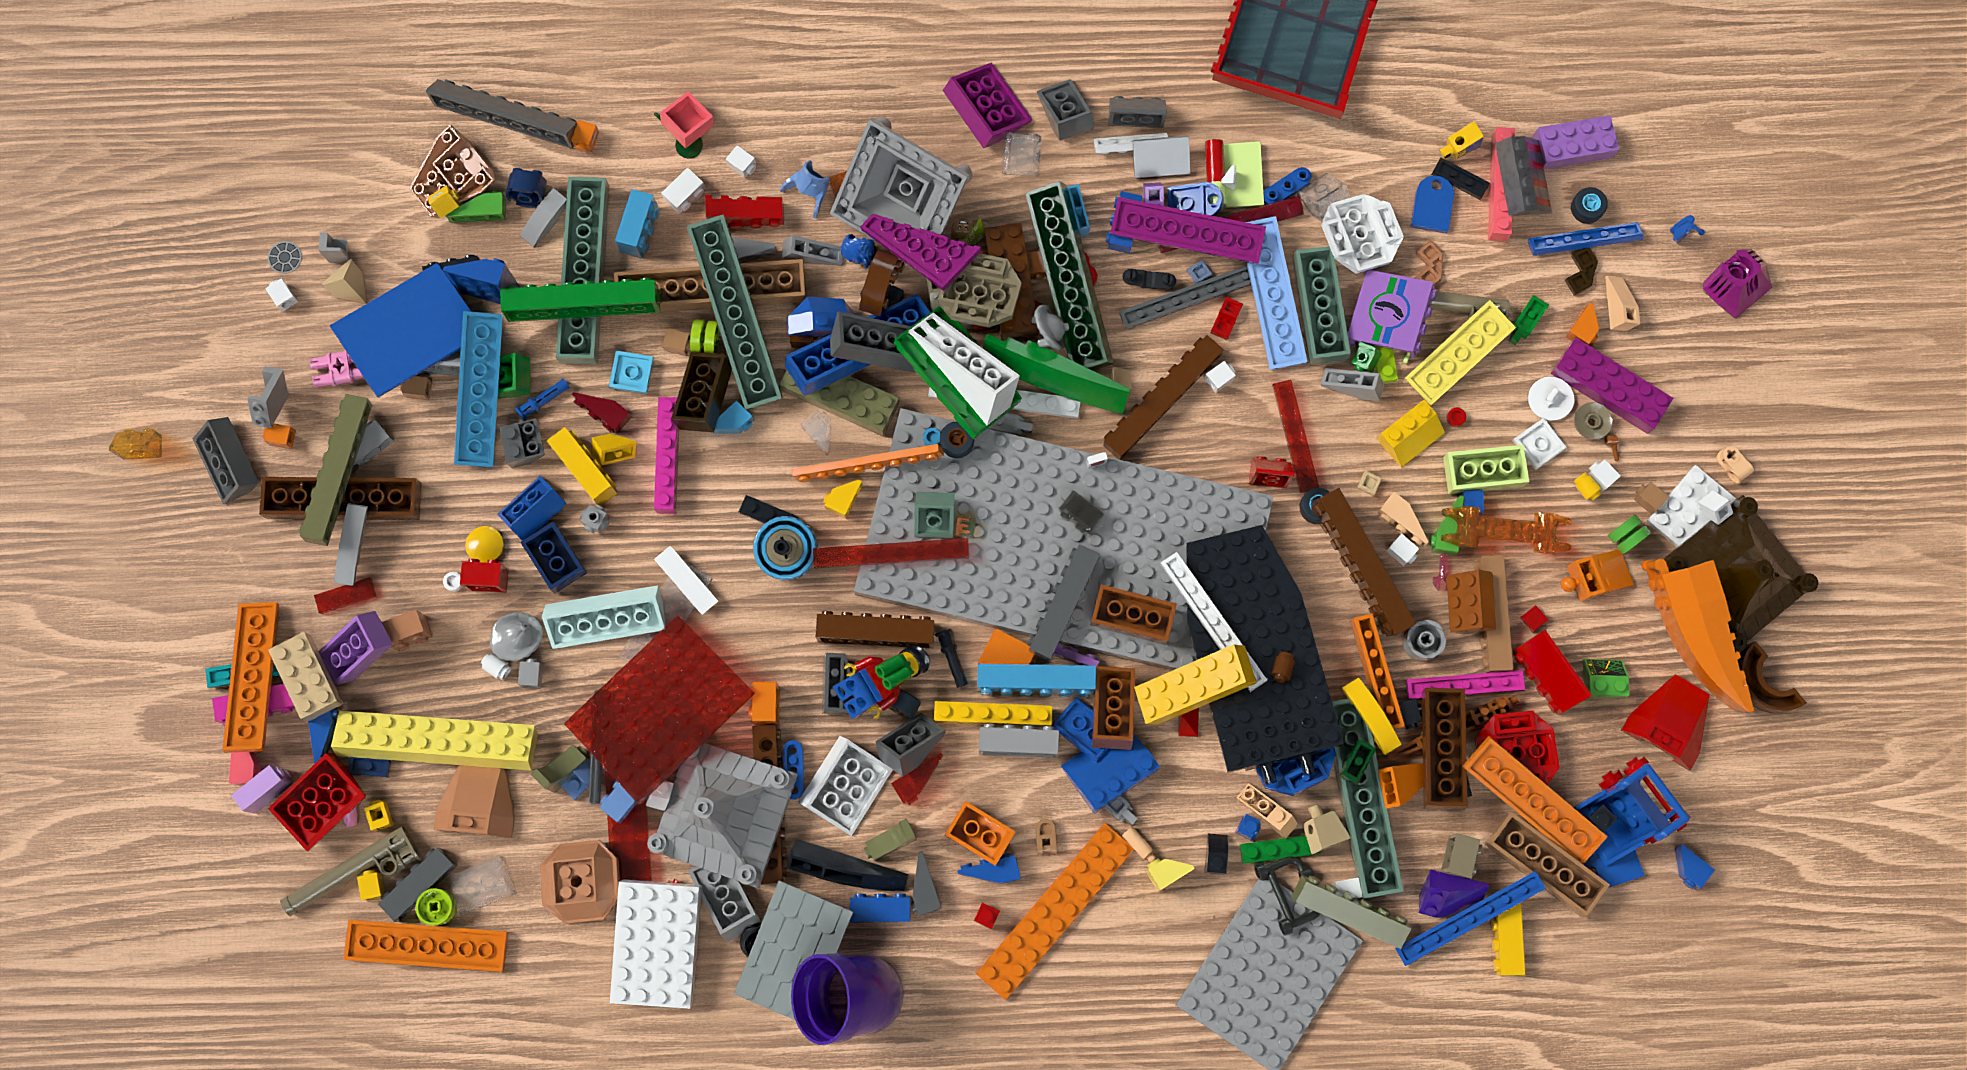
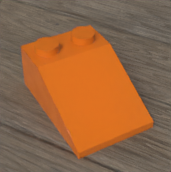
M965 801L946 831L945 837L996 866L1016 831Z

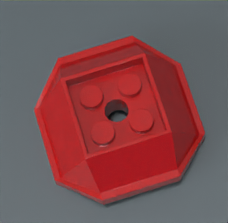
M1533 710L1493 715L1474 738L1476 750L1488 736L1510 755H1512L1513 748L1518 749L1520 756L1515 759L1547 786L1560 768L1554 729Z

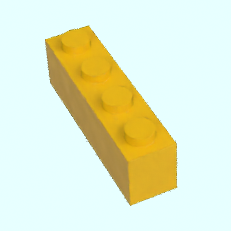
M1521 903L1491 919V929L1495 935V939L1492 940V949L1496 953V959L1493 960L1494 971H1497V975H1525Z

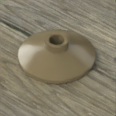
M1590 402L1582 405L1576 411L1574 425L1583 437L1597 440L1606 436L1611 430L1612 416L1609 410L1602 404ZM1589 420L1594 422L1593 426L1588 423Z

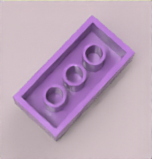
M1611 115L1538 127L1533 135V138L1539 141L1544 169L1613 158L1619 151Z
M376 611L356 615L319 651V654L334 685L337 686L354 681L393 644Z

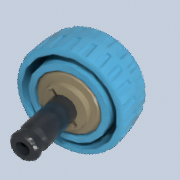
M780 516L769 520L758 530L754 538L753 554L760 569L770 577L778 580H793L806 574L814 565L818 555V542L813 530L804 521L791 516Z

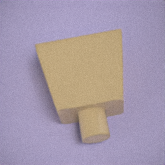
M1319 804L1308 808L1312 819L1305 822L1303 827L1312 854L1337 846L1351 839L1334 811L1323 814Z

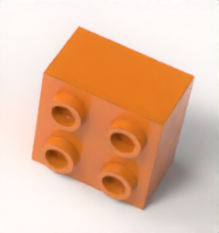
M753 682L752 687H749V699L752 701V706H749L748 715L755 725H779L780 687L777 682Z

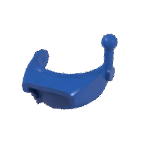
M1686 216L1670 229V232L1673 234V240L1676 243L1684 239L1691 229L1697 231L1699 235H1704V229H1699L1694 225V216Z

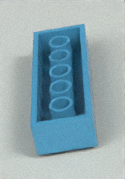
M978 664L977 692H981V695L985 696L993 695V692H1001V696H1012V693H1020V696H1032V693H1039V696L1049 697L1052 693H1057L1059 697H1070L1071 694H1078V697H1090L1096 689V666Z

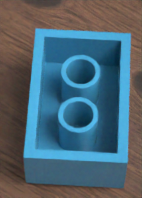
M631 189L615 238V243L620 253L641 259L643 254L647 253L649 247L647 241L649 236L653 235V223L655 219H658L660 208H658L654 195Z

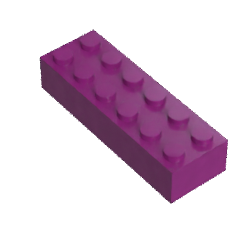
M1576 337L1569 343L1550 373L1647 434L1656 428L1674 399Z

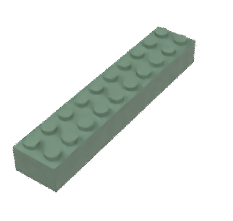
M568 177L561 285L567 282L583 284L585 281H592L594 283H602L609 198V184L606 178ZM601 317L558 319L556 359L560 364L598 365Z
M720 215L688 225L687 229L745 410L782 399V392L726 217Z
M1349 699L1332 701L1344 745L1333 748L1336 752L1333 763L1346 828L1351 837L1349 843L1356 878H1359L1363 896L1360 899L1404 892L1388 811L1384 804L1376 752L1358 784L1353 785L1338 776L1355 742L1363 740L1374 747L1372 732Z

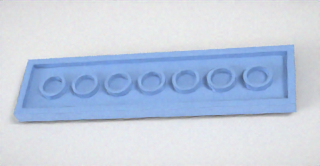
M1276 216L1246 222L1266 226L1259 264L1246 263L1269 370L1305 364L1308 361Z

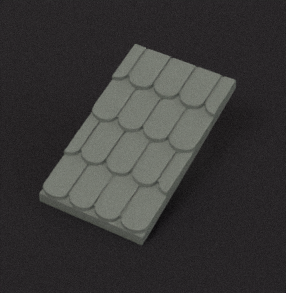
M778 881L734 994L795 1020L791 1005V989L798 967L806 958L812 955L837 953L853 912Z

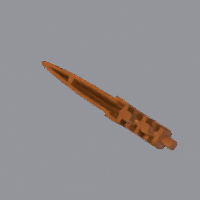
M1503 695L1465 712L1466 732L1487 723L1493 715L1511 712L1512 705L1519 703L1517 697L1513 696L1508 699L1507 695ZM1422 735L1388 755L1386 759L1390 760L1422 749Z

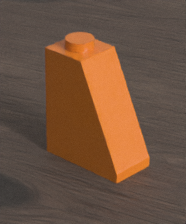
M995 628L978 664L1034 665L1038 656L1029 652L1030 646Z
M1423 763L1392 766L1378 770L1386 809L1403 806L1423 787Z

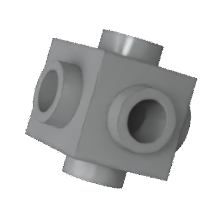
M589 505L580 516V522L584 525V529L593 534L594 532L602 534L610 522L606 509L599 505L595 507Z

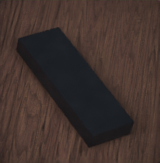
M1440 157L1431 174L1445 178L1452 186L1479 200L1482 199L1490 182Z

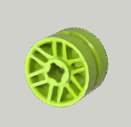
M694 319L690 337L691 352L702 353L704 350V353L717 354L720 336L717 321H708L706 325L705 320Z
M436 888L424 891L418 897L415 906L418 918L425 924L442 926L452 921L458 908L456 898L452 893Z

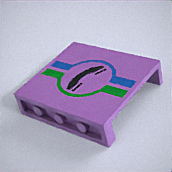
M1367 270L1348 331L1349 345L1356 346L1357 342H1363L1410 352L1411 358H1415L1416 352L1419 353L1421 350V335H1425L1426 318H1430L1431 301L1436 298L1437 289H1435L1434 283Z

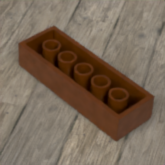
M1022 223L984 228L987 255L1008 259L1022 283L1013 319L998 324L1001 340H1007L1008 337L1018 339L1025 338L1026 336H1038L1039 329L1037 324L1032 323L1031 320L1034 317L1036 308Z
M822 611V614H817L815 637L818 643L908 647L913 644L926 649H934L935 622L928 616H919V619H911L909 615H900V618H892L890 614H880V617H872L870 613H861V616H853L851 612H841V615H833L832 611Z
M1424 688L1422 691L1424 809L1464 810L1467 807V770L1463 767L1466 762L1465 689Z

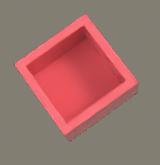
M689 91L660 112L661 124L685 149L713 128V116Z

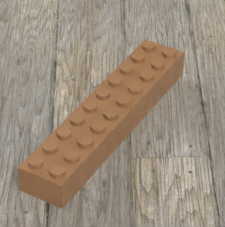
M803 259L740 263L754 306L799 303L806 299ZM699 266L614 272V282H621L623 279L640 281L641 278L655 280L660 290L661 312L713 309Z

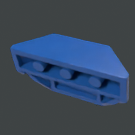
M807 297L787 317L788 336L826 337L832 334L838 312L856 314L844 299Z

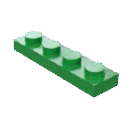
M1306 835L1239 844L1242 864L1277 860L1289 856L1315 855L1310 851Z

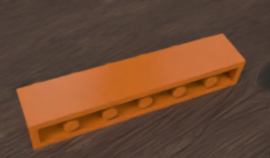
M1373 613L1355 617L1350 621L1369 691L1383 710L1393 729H1401L1405 725Z

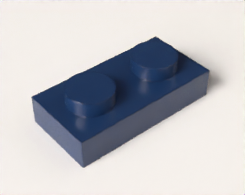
M350 757L348 770L351 775L389 778L391 760Z

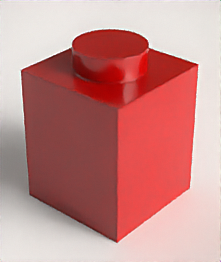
M982 903L974 922L992 930L1000 911Z

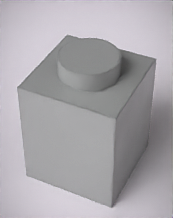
M526 659V662H520L519 686L541 688L543 665L537 659Z

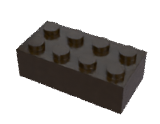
M690 353L671 420L679 430L714 433L732 372L730 360L725 354Z

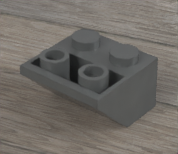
M537 418L499 427L506 462L511 468L531 464L545 455Z

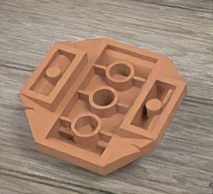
M601 840L560 844L540 865L542 906L565 924L606 920L611 910L616 906L620 881L618 857ZM580 876L582 878V884L578 887L576 885V879Z

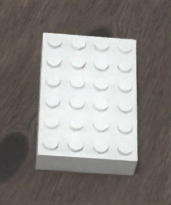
M624 879L619 881L610 1003L688 1009L693 1006L702 885Z

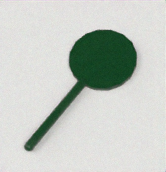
M655 112L654 115L661 121L660 115ZM698 138L685 149L676 140L675 147L681 157L691 159L701 153L703 143L702 139Z

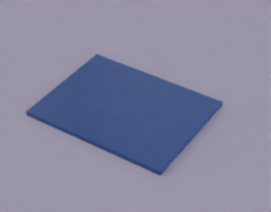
M438 263L329 326L372 391L379 398L460 350L463 311H471Z

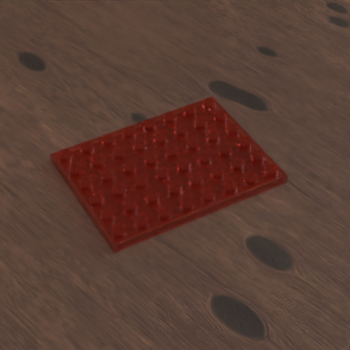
M677 615L579 708L564 725L640 805L755 693Z

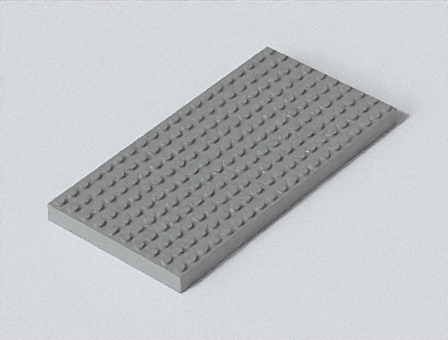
M900 408L889 452L926 446L923 442L925 430L936 428L941 432L947 424L957 421ZM987 429L974 439L972 451L963 458L955 459L944 453L943 457H938L934 461L925 459L920 460L917 464L902 463L899 467H885L854 594L1031 637L1032 634L1036 636L1038 631L1036 625L1040 617L1044 618L1047 613L1044 608L1048 600L1052 601L1055 596L1052 592L1056 583H1061L1063 579L1061 572L1064 566H1069L1072 560L1069 558L1073 548L1077 549L1078 545L1081 544L1100 553V557L1059 643L1173 671L1196 661L1197 658L1187 624V602L1160 565L1161 562L1177 552L1186 564V543L1259 525H1262L1266 531L1273 496L1107 457V463L1088 468L1087 458L1096 454ZM916 492L955 493L953 538L914 537ZM958 518L975 520L973 537L956 535ZM1100 585L1176 603L1177 606L1167 644L1164 645L1090 626Z

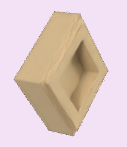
M1365 470L1356 489L1374 497L1382 478Z

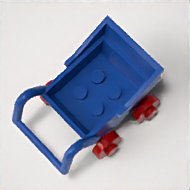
M1635 756L1626 763L1628 766L1623 769L1627 776L1625 779H1621L1624 775L1619 769L1615 772L1610 770L1601 776L1603 780L1598 783L1602 791L1573 807L1593 825L1595 824L1588 816L1601 804H1604L1618 819L1603 832L1608 837L1595 851L1606 866L1649 842L1653 844L1663 840L1676 830L1677 832L1687 826V822L1691 818L1655 770L1648 764L1649 761L1645 756L1638 759ZM1646 775L1649 776V778L1656 785V787L1659 789V791L1662 793V795L1665 797V799L1668 801V803L1671 805L1673 809L1669 807V805L1662 798V796L1659 794V792L1656 790V788L1653 786V784L1650 782ZM1641 779H1643L1667 813L1663 814L1641 786Z

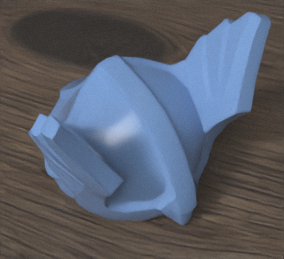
M809 160L805 162L800 171L795 172L794 175L785 180L786 182L782 184L779 190L783 192L797 187L801 194L815 197L816 204L813 218H817L829 186L830 175L824 178L814 171L812 161Z

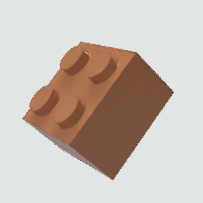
M416 609L382 622L393 644L391 648L399 652L409 649V646L412 644L420 645L426 643L428 638L433 637L426 616Z

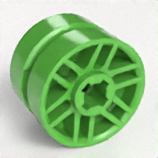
M1636 514L1608 535L1613 543L1622 540L1617 545L1622 554H1625L1651 534L1646 526L1635 529L1642 522Z

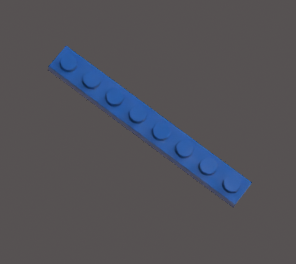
M1536 871L1409 940L1403 944L1401 949H1395L1404 965L1407 966L1546 888Z

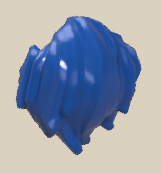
M848 234L842 242L841 254L849 262L864 265V269H867L874 258L875 240L866 239L865 237L859 239L853 234Z

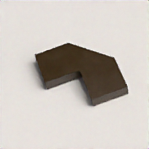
M1590 248L1581 249L1571 255L1579 272L1566 278L1564 281L1574 296L1592 286L1598 261Z

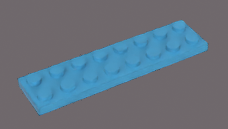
M463 311L454 465L493 467L503 314Z

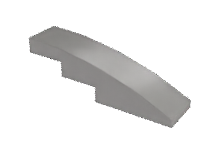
M347 504L336 562L335 583L351 586L355 584L357 565L360 562L361 545L364 543L368 506Z

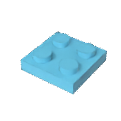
M616 351L609 388L647 394L654 357Z

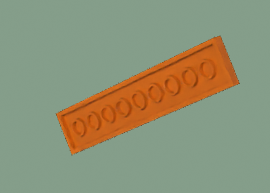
M1104 823L976 972V975L1006 1000L1131 854L1134 848Z

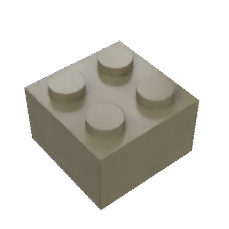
M1459 833L1449 835L1440 872L1467 879L1475 876L1477 871L1476 857L1480 856L1482 845H1479L1480 839Z

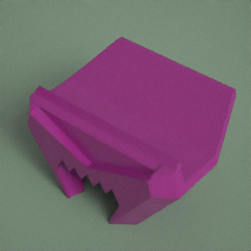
M1752 249L1737 250L1725 263L1722 262L1703 282V292L1735 319L1772 288L1766 262Z

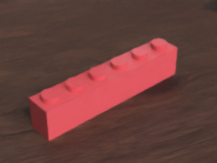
M1496 127L1491 138L1488 240L1507 241L1512 234V216L1508 214L1495 143L1509 137H1514L1515 128Z

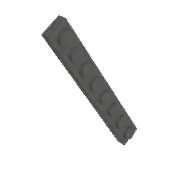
M1247 265L1119 311L1125 330L1250 286L1251 282Z

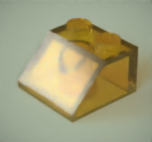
M150 428L143 429L141 432L124 430V433H116L109 446V451L123 460L162 457V435L156 432L155 429Z

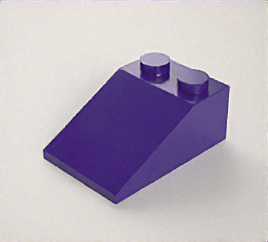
M1430 869L1419 895L1418 913L1436 918L1455 916L1482 901L1489 888V884Z

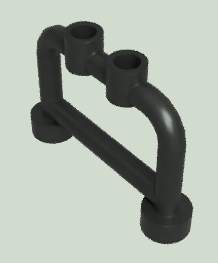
M1293 856L1282 858L1267 865H1264L1262 862L1254 865V871L1259 880L1268 877L1285 915L1284 919L1278 921L1279 928L1284 936L1293 933L1292 928L1312 921L1320 915V913L1313 910L1308 914L1294 918L1274 870L1293 864L1298 870L1299 878L1302 875L1306 877L1314 876L1310 867L1305 868L1302 861Z

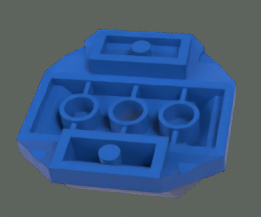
M1333 748L1325 749L1322 753L1312 755L1311 758L1316 773L1310 775L1309 772L1307 776L1303 775L1300 759L1274 764L1272 766L1277 782L1274 784L1270 783V785H1265L1261 768H1257L1255 771L1265 789L1294 796L1328 779L1336 752Z

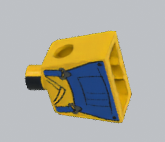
M1475 121L1449 136L1446 146L1439 149V152L1443 159L1453 155L1457 160L1480 148L1484 136Z

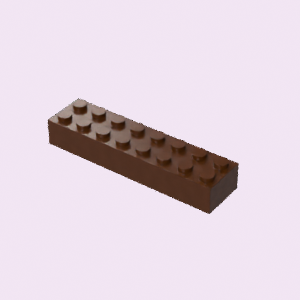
M262 477L259 515L266 519H305V510L310 505L312 499L311 492L316 487L317 477ZM350 477L336 520H344L348 503L368 506L366 520H420L422 483L417 478Z
M1340 488L1332 490L1312 501L1311 509L1316 517L1319 516L1321 519L1323 531L1331 537L1332 547L1339 551L1341 563L1344 567H1348L1351 573L1349 576L1352 582L1360 588L1359 594L1361 598L1369 604L1370 614L1373 613V617H1376L1378 620V628L1383 635L1386 634L1387 637L1395 636L1416 625L1414 618Z

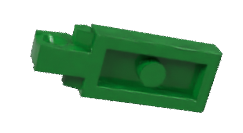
M1533 295L1513 324L1516 328L1513 330L1514 334L1509 342L1516 345L1521 337L1526 339L1537 325L1549 304Z

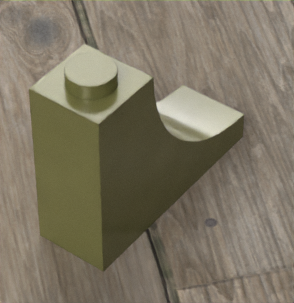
M572 744L558 758L540 769H535L531 775L544 789L556 793L561 788V785L574 774L573 770L589 760L586 757L588 753L582 746L577 748Z
M906 818L891 829L866 841L867 847L864 850L868 859L873 858L876 861L917 839Z

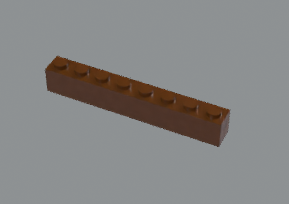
M1208 335L1203 339L1200 337L1193 345L1195 348L1191 352L1186 351L1180 358L1182 361L1178 365L1174 364L1168 370L1170 374L1166 378L1161 377L1155 384L1156 388L1153 391L1149 390L1142 397V403L1140 405L1136 403L1129 411L1131 414L1127 418L1123 417L1116 424L1118 427L1114 432L1110 430L1104 436L1103 446L1117 459L1121 460L1222 355L1224 349Z

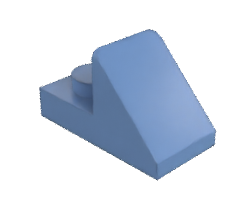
M590 759L573 770L574 774L561 785L575 801L589 788Z

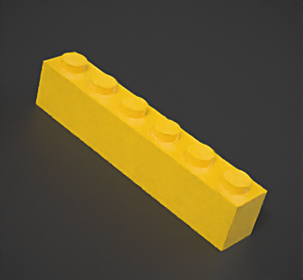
M935 701L934 722L942 724L1051 727L1052 706Z

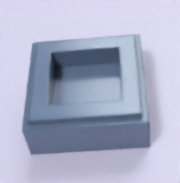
M1203 260L1187 269L1195 284L1208 280L1213 276Z

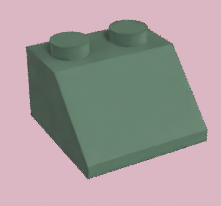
M916 492L914 537L953 538L955 493Z

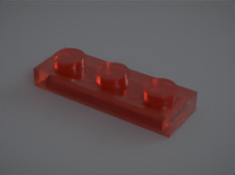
M370 577L355 582L353 586L344 585L314 595L319 614L377 597L373 581Z

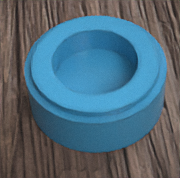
M936 428L925 430L923 433L924 444L926 446L940 445L941 432Z

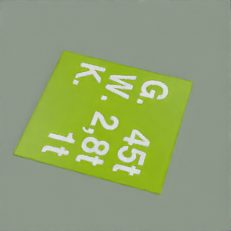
M981 218L963 240L965 244L970 246L977 245L984 236Z

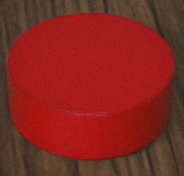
M1459 407L1452 408L1446 416L1448 424L1452 427L1462 426L1467 418L1465 411Z

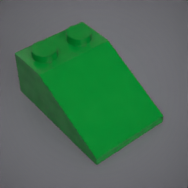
M517 353L500 356L497 399L530 395V358Z

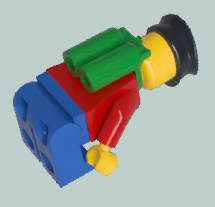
M913 644L902 650L898 655L887 660L869 656L855 662V665L851 663L846 664L844 669L852 667L853 671L846 674L849 678L836 684L833 688L841 702L851 696L854 697L843 704L851 719L858 717L868 710L869 713H872L873 710H878V714L873 717V719H878L881 717L882 710L885 711L897 701L901 691L900 685L911 677H917L927 672L930 666L929 656L922 647ZM841 687L844 689L845 695L842 693ZM851 704L854 706L855 712L851 708Z

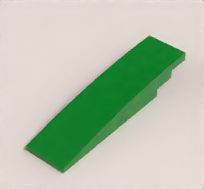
M990 334L985 337L983 349L1019 374V380L1081 403L1119 414L1124 413L1131 389L1045 347H1039L1038 344L1030 340L1025 345L1010 337L1005 342Z

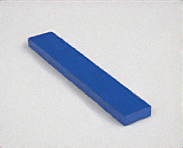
M1634 222L1533 237L1528 239V245L1532 255L1537 256L1643 240L1644 235L1639 223Z

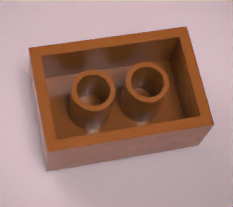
M1473 570L1446 575L1450 633L1470 634L1496 630L1492 572Z

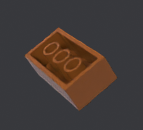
M1101 584L1090 626L1166 645L1177 604Z
M1096 666L1092 734L1093 748L1132 749L1135 668Z

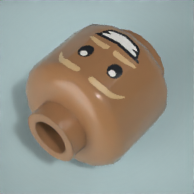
M959 219L952 225L951 240L963 241L975 225L968 219Z

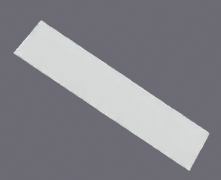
M671 546L654 559L702 615L718 602Z

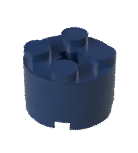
M513 168L509 175L506 191L507 200L511 202L512 199L516 201V205L521 207L536 208L537 204H540L545 196L547 180L542 176L543 173L539 170L527 171L521 168Z

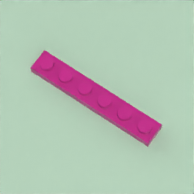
M1523 670L1406 680L1408 700L1421 699L1424 688L1465 689V695L1525 690Z

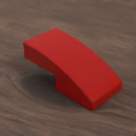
M1226 296L1210 333L1228 340L1243 303Z

